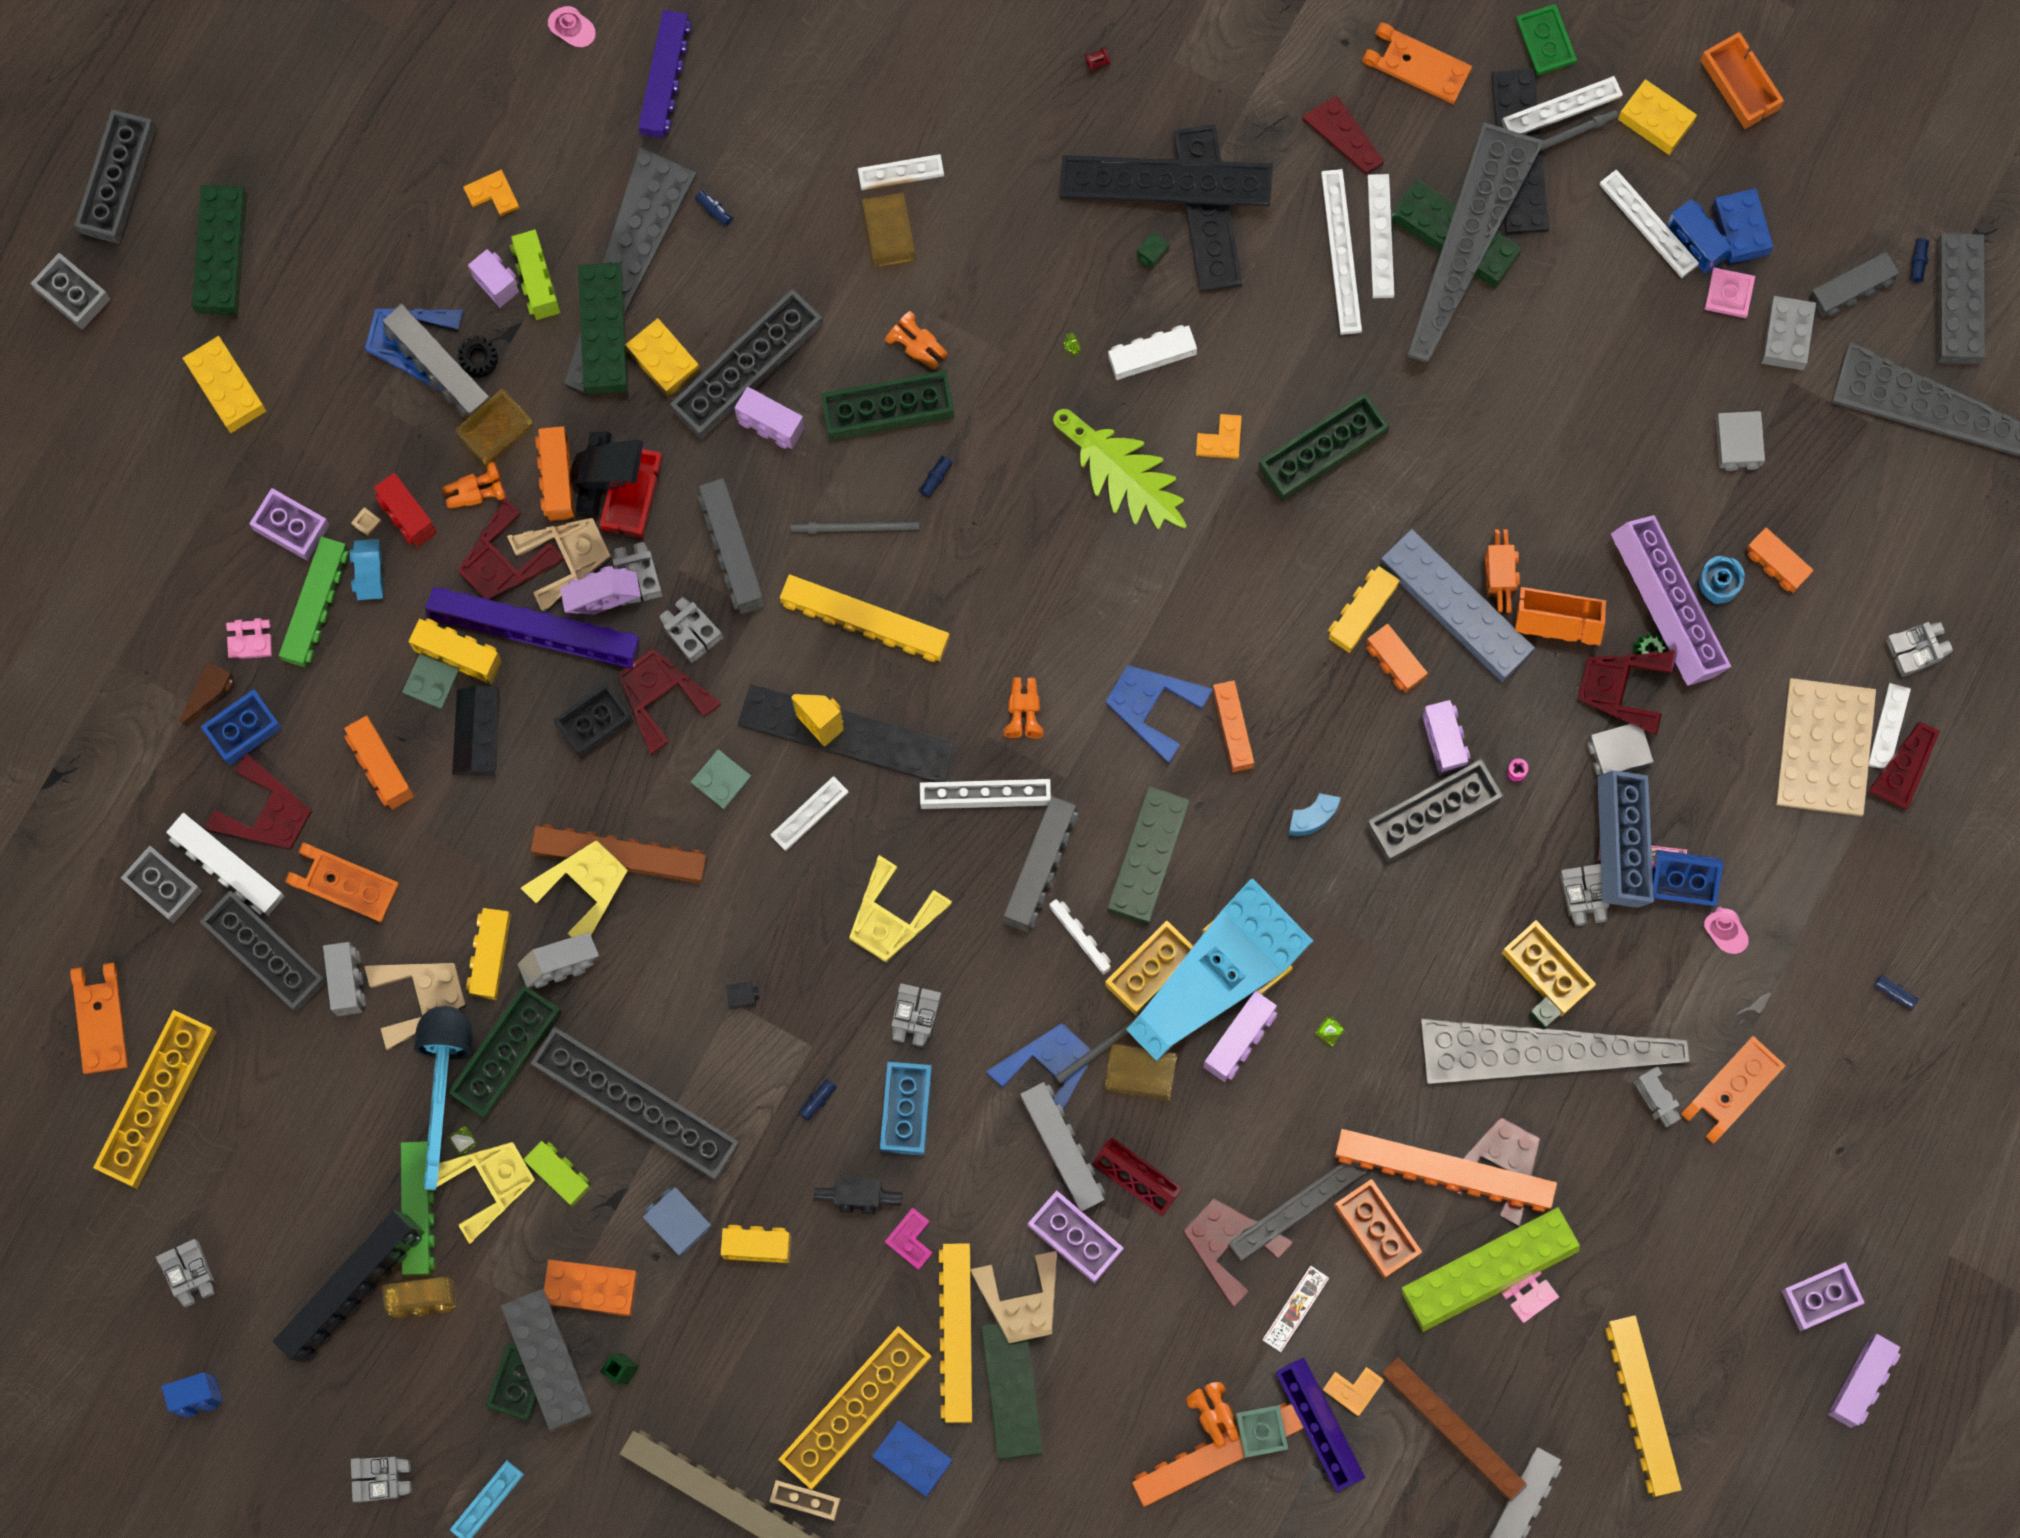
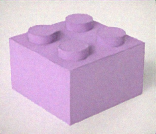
M486 249L468 264L474 280L501 308L519 293L517 287L519 283L515 279L516 275L509 267L505 269L501 258L495 252L491 254Z

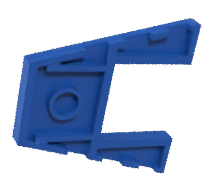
M375 309L365 351L431 385L427 380V374L424 371L420 373L413 365L414 362L407 359L398 349V343L396 341L391 342L384 334L382 320L395 309ZM463 309L408 310L418 322L454 331L459 330L463 316Z
M1127 665L1107 698L1106 704L1169 764L1180 744L1144 724V721L1164 688L1200 709L1203 708L1213 689Z
M1061 1023L989 1069L987 1074L1003 1088L1033 1056L1053 1076H1056L1091 1049ZM1089 1063L1062 1082V1088L1052 1098L1055 1105L1060 1104L1064 1110Z

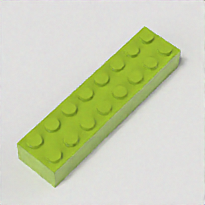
M1558 1207L1402 1287V1295L1424 1332L1508 1289L1510 1286L1527 1279L1529 1276L1578 1253L1580 1245Z

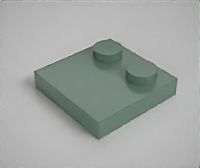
M419 654L402 693L443 710L460 671Z
M718 749L693 778L691 784L725 810L752 776Z
M1279 1405L1235 1414L1244 1458L1288 1450Z

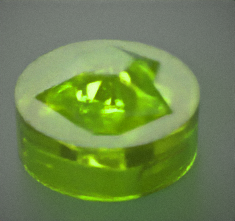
M1072 332L1066 334L1065 348L1071 351L1072 354L1080 352V345L1075 334Z

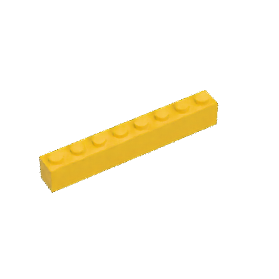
M790 574L780 596L781 603L787 609L795 610L797 608L802 610L806 616L815 618L816 615L823 618V621L828 624L835 625L837 623L843 625V629L849 632H855V630L862 632L864 637L875 640V638L881 639L885 645L890 647L900 646L903 648V651L915 655V652L923 655L924 659L935 662V660L941 662L950 639L949 633Z
M943 1244V1249L939 1250V1263H943V1272H939V1285H944V1294H939L940 1307H944V1316H940V1329H944V1338H940V1351H944V1360H940V1374H945V1383L940 1384L941 1396H945V1405H941V1418H945V1423H972L970 1244Z
M1636 1315L1610 1321L1607 1323L1608 1327L1605 1328L1608 1341L1612 1340L1614 1349H1611L1614 1363L1618 1362L1620 1371H1617L1619 1384L1624 1385L1625 1392L1622 1393L1625 1406L1629 1405L1631 1414L1628 1415L1631 1428L1635 1427L1637 1436H1634L1636 1449L1641 1450L1642 1458L1639 1460L1642 1471L1647 1473L1648 1480H1645L1647 1491L1652 1493L1653 1497L1680 1491L1682 1489Z

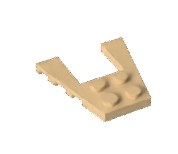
M593 518L507 536L517 557L556 539L570 569V575L533 592L542 612H546L562 599L561 587L568 585V582L571 580L583 579L584 575L593 573L611 558Z
M454 963L364 966L370 988L412 977L422 1015L438 1006H450L458 1010L466 1006ZM421 1017L381 1028L386 1050H390L400 1042L411 1038L416 1033V1027Z
M1057 1251L1035 1255L1043 1290L1042 1293L1005 1301L999 1300L992 1265L970 1269L972 1277L988 1303V1307L993 1312L1008 1343L1052 1334L1058 1260Z

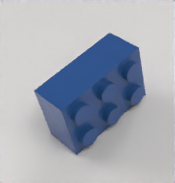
M1754 188L1715 198L1712 208L1721 235H1725L1731 243V249L1727 256L1728 263L1734 264L1770 255L1773 244L1757 189Z
M1690 199L1671 213L1667 227L1699 262L1698 266L1705 275L1726 260L1731 249V243L1725 235H1721L1718 232L1715 222L1705 216L1704 210L1699 203H1695Z
M254 689L201 726L229 766L282 729Z
M1656 850L1652 871L1653 897L1717 906L1723 869L1721 858Z
M205 1372L161 1386L168 1412L180 1417L189 1418L197 1415L196 1411L199 1410L211 1411L217 1409L218 1404L223 1403L217 1378Z
M899 1420L872 1456L925 1497H928L953 1462L951 1458Z

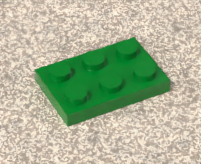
M1556 4L1516 16L1517 25L1537 76L1577 62Z

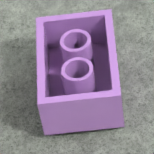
M748 386L735 406L736 417L740 425L747 429L750 427L756 429L757 434L766 439L770 437L776 440L775 443L784 449L787 447L793 449L805 429L803 416Z
M271 488L249 523L257 533L307 561L318 546L321 536H324L330 526L326 518Z
M612 566L601 568V572L584 575V578L581 580L569 581L568 585L560 588L564 611L566 613L593 616L641 597L636 572L627 571L626 568L613 569Z
M1451 700L1425 706L1422 717L1439 777L1456 773L1466 768L1468 759H1470L1468 747L1463 746L1464 732L1462 726L1457 725L1458 711L1456 706H1452Z
M1846 1262L1781 1291L1800 1332L1864 1304V1300Z

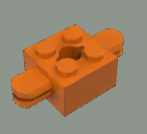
M1494 529V545H1488L1485 553L1486 597H1496L1497 612L1502 613L1503 609L1502 597H1505V612L1511 613V597L1520 583L1519 572H1515L1519 563L1518 551L1514 550V545H1509L1508 529H1503L1502 545H1500L1499 529Z

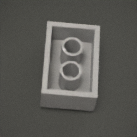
M60 253L30 283L37 293L81 330L111 300L106 291Z
M1778 296L1773 297L1769 307L1761 364L1804 370L1808 361L1816 307L1815 302Z
M151 846L142 853L121 877L125 883L173 924L202 893V890Z
M588 932L533 949L517 965L527 988L532 986L540 988L547 985L548 981L554 980L559 982L566 979L567 975L573 974L578 976L585 973V969L593 965V961L599 957V954Z
M350 942L324 945L323 951L331 1011L336 1016L363 1013V1006H366L364 993L360 990V985H363V976L357 964L361 963L359 951H356V947H353Z

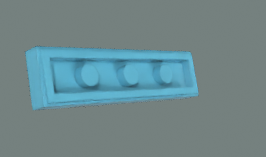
M506 1460L451 1527L450 1531L458 1538H473L525 1474Z

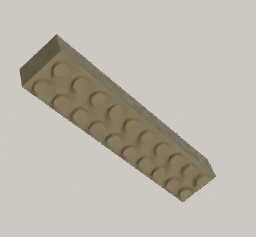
M642 1430L639 1433L633 1431L620 1452V1455L759 1538H821L815 1533H812L811 1536L804 1533L806 1528L794 1521L792 1524L785 1521L787 1517L774 1510L772 1513L767 1511L766 1508L768 1506L755 1498L753 1502L747 1499L749 1494L738 1487H735L734 1490L728 1487L730 1483L721 1477L716 1476L715 1479L710 1477V1471L697 1464L696 1467L690 1465L692 1460L678 1452L677 1456L671 1453L673 1449L660 1441L658 1444L653 1443V1437Z

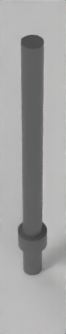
M1613 110L1604 115L1598 114L1592 117L1590 121L1543 140L1544 144L1541 150L1592 128L1598 129L1604 126L1606 122L1618 118V113L1616 110Z
M808 521L807 524H791V532H808V534L838 531L919 530V522L817 523V521Z
M1144 1009L1134 1019L1056 1075V1081L1059 1084L1126 1036L1129 1033L1126 1029Z

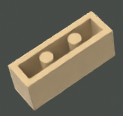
M776 1480L770 1503L835 1521L841 1499Z

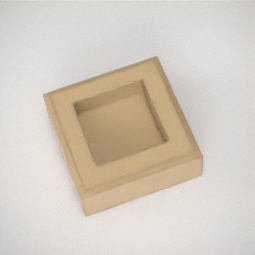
M364 507L351 524L369 538L382 521Z

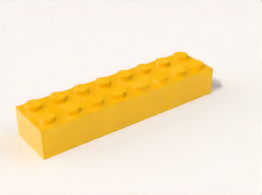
M175 1010L172 1011L93 1167L94 1169L138 1189L217 1033L213 1028Z
M898 1326L778 1460L813 1491L930 1361L931 1355Z

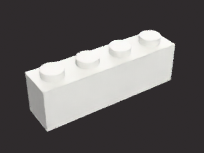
M1179 325L1167 333L1157 332L1151 338L1145 340L1138 338L1129 345L1123 346L1120 344L1112 347L1108 351V358L1116 380L1197 355V347L1190 327Z

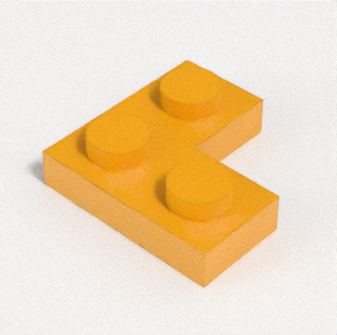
M502 169L464 186L472 207L492 199L500 217L519 209V205Z
M1220 414L1219 435L1198 433L1196 456L1238 459L1241 416Z
M1366 1367L1353 1385L1335 1372L1322 1391L1356 1416H1359L1384 1382V1379Z

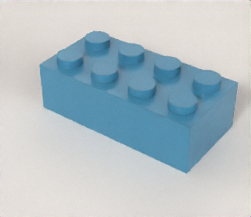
M887 1063L880 1142L881 1152L925 1156L932 1075L931 1065Z

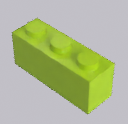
M541 1141L523 1160L573 1207L590 1190L587 1184L590 1180L581 1172L576 1174L571 1169L574 1165L566 1157L561 1160L556 1155L558 1150L550 1142L545 1144Z

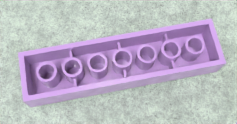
M1655 515L1627 522L1612 532L1611 536L1615 545L1619 549L1624 563L1628 567L1663 640L1670 651L1677 652L1675 662L1687 686L1715 678L1729 669L1731 665Z

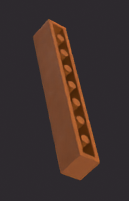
M548 824L535 827L531 853L535 856L566 860L597 840L629 872L703 884L707 865V856L703 855V851L691 849L690 852H686L677 846H669V849L662 848L661 844L648 842V845L639 844V840L630 838L626 841H621L613 835H605V838L598 837L597 833L584 831V834L575 833L576 830L571 828L557 830L554 829V826Z
M1399 1357L1382 1372L1383 1376L1510 1502L1527 1487L1526 1482Z

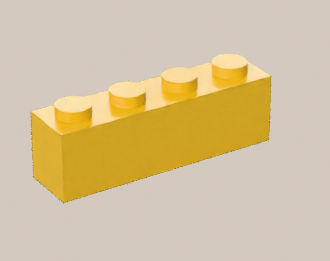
M1380 566L1375 571L1372 569L1365 578L1367 581L1363 588L1358 587L1353 595L1355 600L1351 605L1346 604L1340 613L1343 615L1340 621L1337 622L1335 620L1328 630L1331 632L1329 640L1348 653L1353 650L1399 585L1400 580Z
M483 908L482 914H478L477 926L480 927L479 934L475 935L473 942L476 952L475 956H471L470 969H473L472 976L468 977L466 983V990H469L471 997L497 1000L511 919L509 911Z

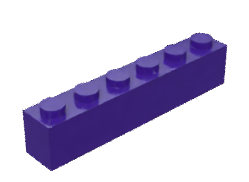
M662 11L638 126L639 132L642 135L665 138L666 132H670L671 119H669L670 112H674L675 109L673 96L674 92L678 93L679 80H677L678 73H682L684 61L681 60L682 53L686 54L688 45L685 38L686 34H690L692 22L689 21L688 14Z
M1305 1358L1292 1362L1276 1371L1336 1492L1366 1478Z

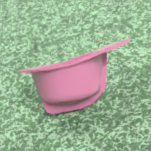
M564 6L558 8L548 18L550 30L575 47L588 46L595 38L593 24L574 7Z
M1720 906L1714 913L1706 917L1704 921L1705 929L1721 950L1737 954L1747 948L1749 937L1741 925L1737 913Z

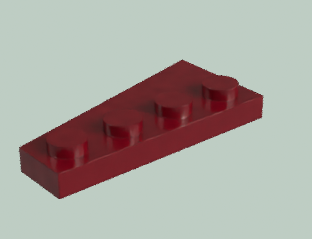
M1335 95L1302 116V120L1306 124L1311 125L1321 137L1326 138L1336 150L1341 151L1365 175L1384 164V160L1338 95Z
M1919 722L1867 792L1904 810L1908 809L1940 731Z

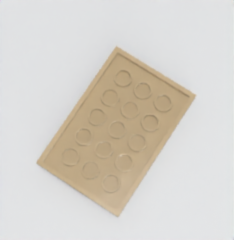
M1789 679L1776 806L1860 817L1864 815L1876 689Z

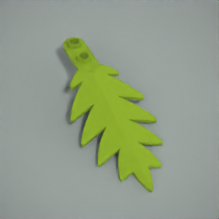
M1061 409L1055 413L1053 417L1055 426L1081 447V466L1085 467L1090 458V474L1095 496H1099L1108 476L1110 502L1115 514L1118 512L1127 491L1128 506L1135 525L1138 524L1147 505L1149 515L1157 529L1161 528L1164 519L1176 526L1186 528L1184 519L1175 508L1184 503V499L1175 494L1161 491L1162 488L1177 480L1176 477L1163 473L1145 472L1162 463L1163 458L1151 455H1127L1144 446V441L1128 438H1109L1115 433L1113 429L1094 431L1068 409ZM1062 416L1068 417L1065 422L1060 421V418ZM1078 429H1082L1084 432L1083 434L1078 435L1076 434V431Z

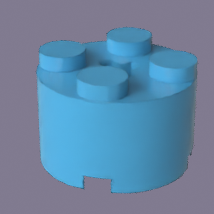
M1716 556L1710 559L1702 569L1698 578L1699 589L1703 596L1714 604L1730 602L1740 592L1744 584L1745 573L1737 560ZM1718 578H1720V579L1724 578V579H1725V582H1723V581L1720 582V581L1718 580Z

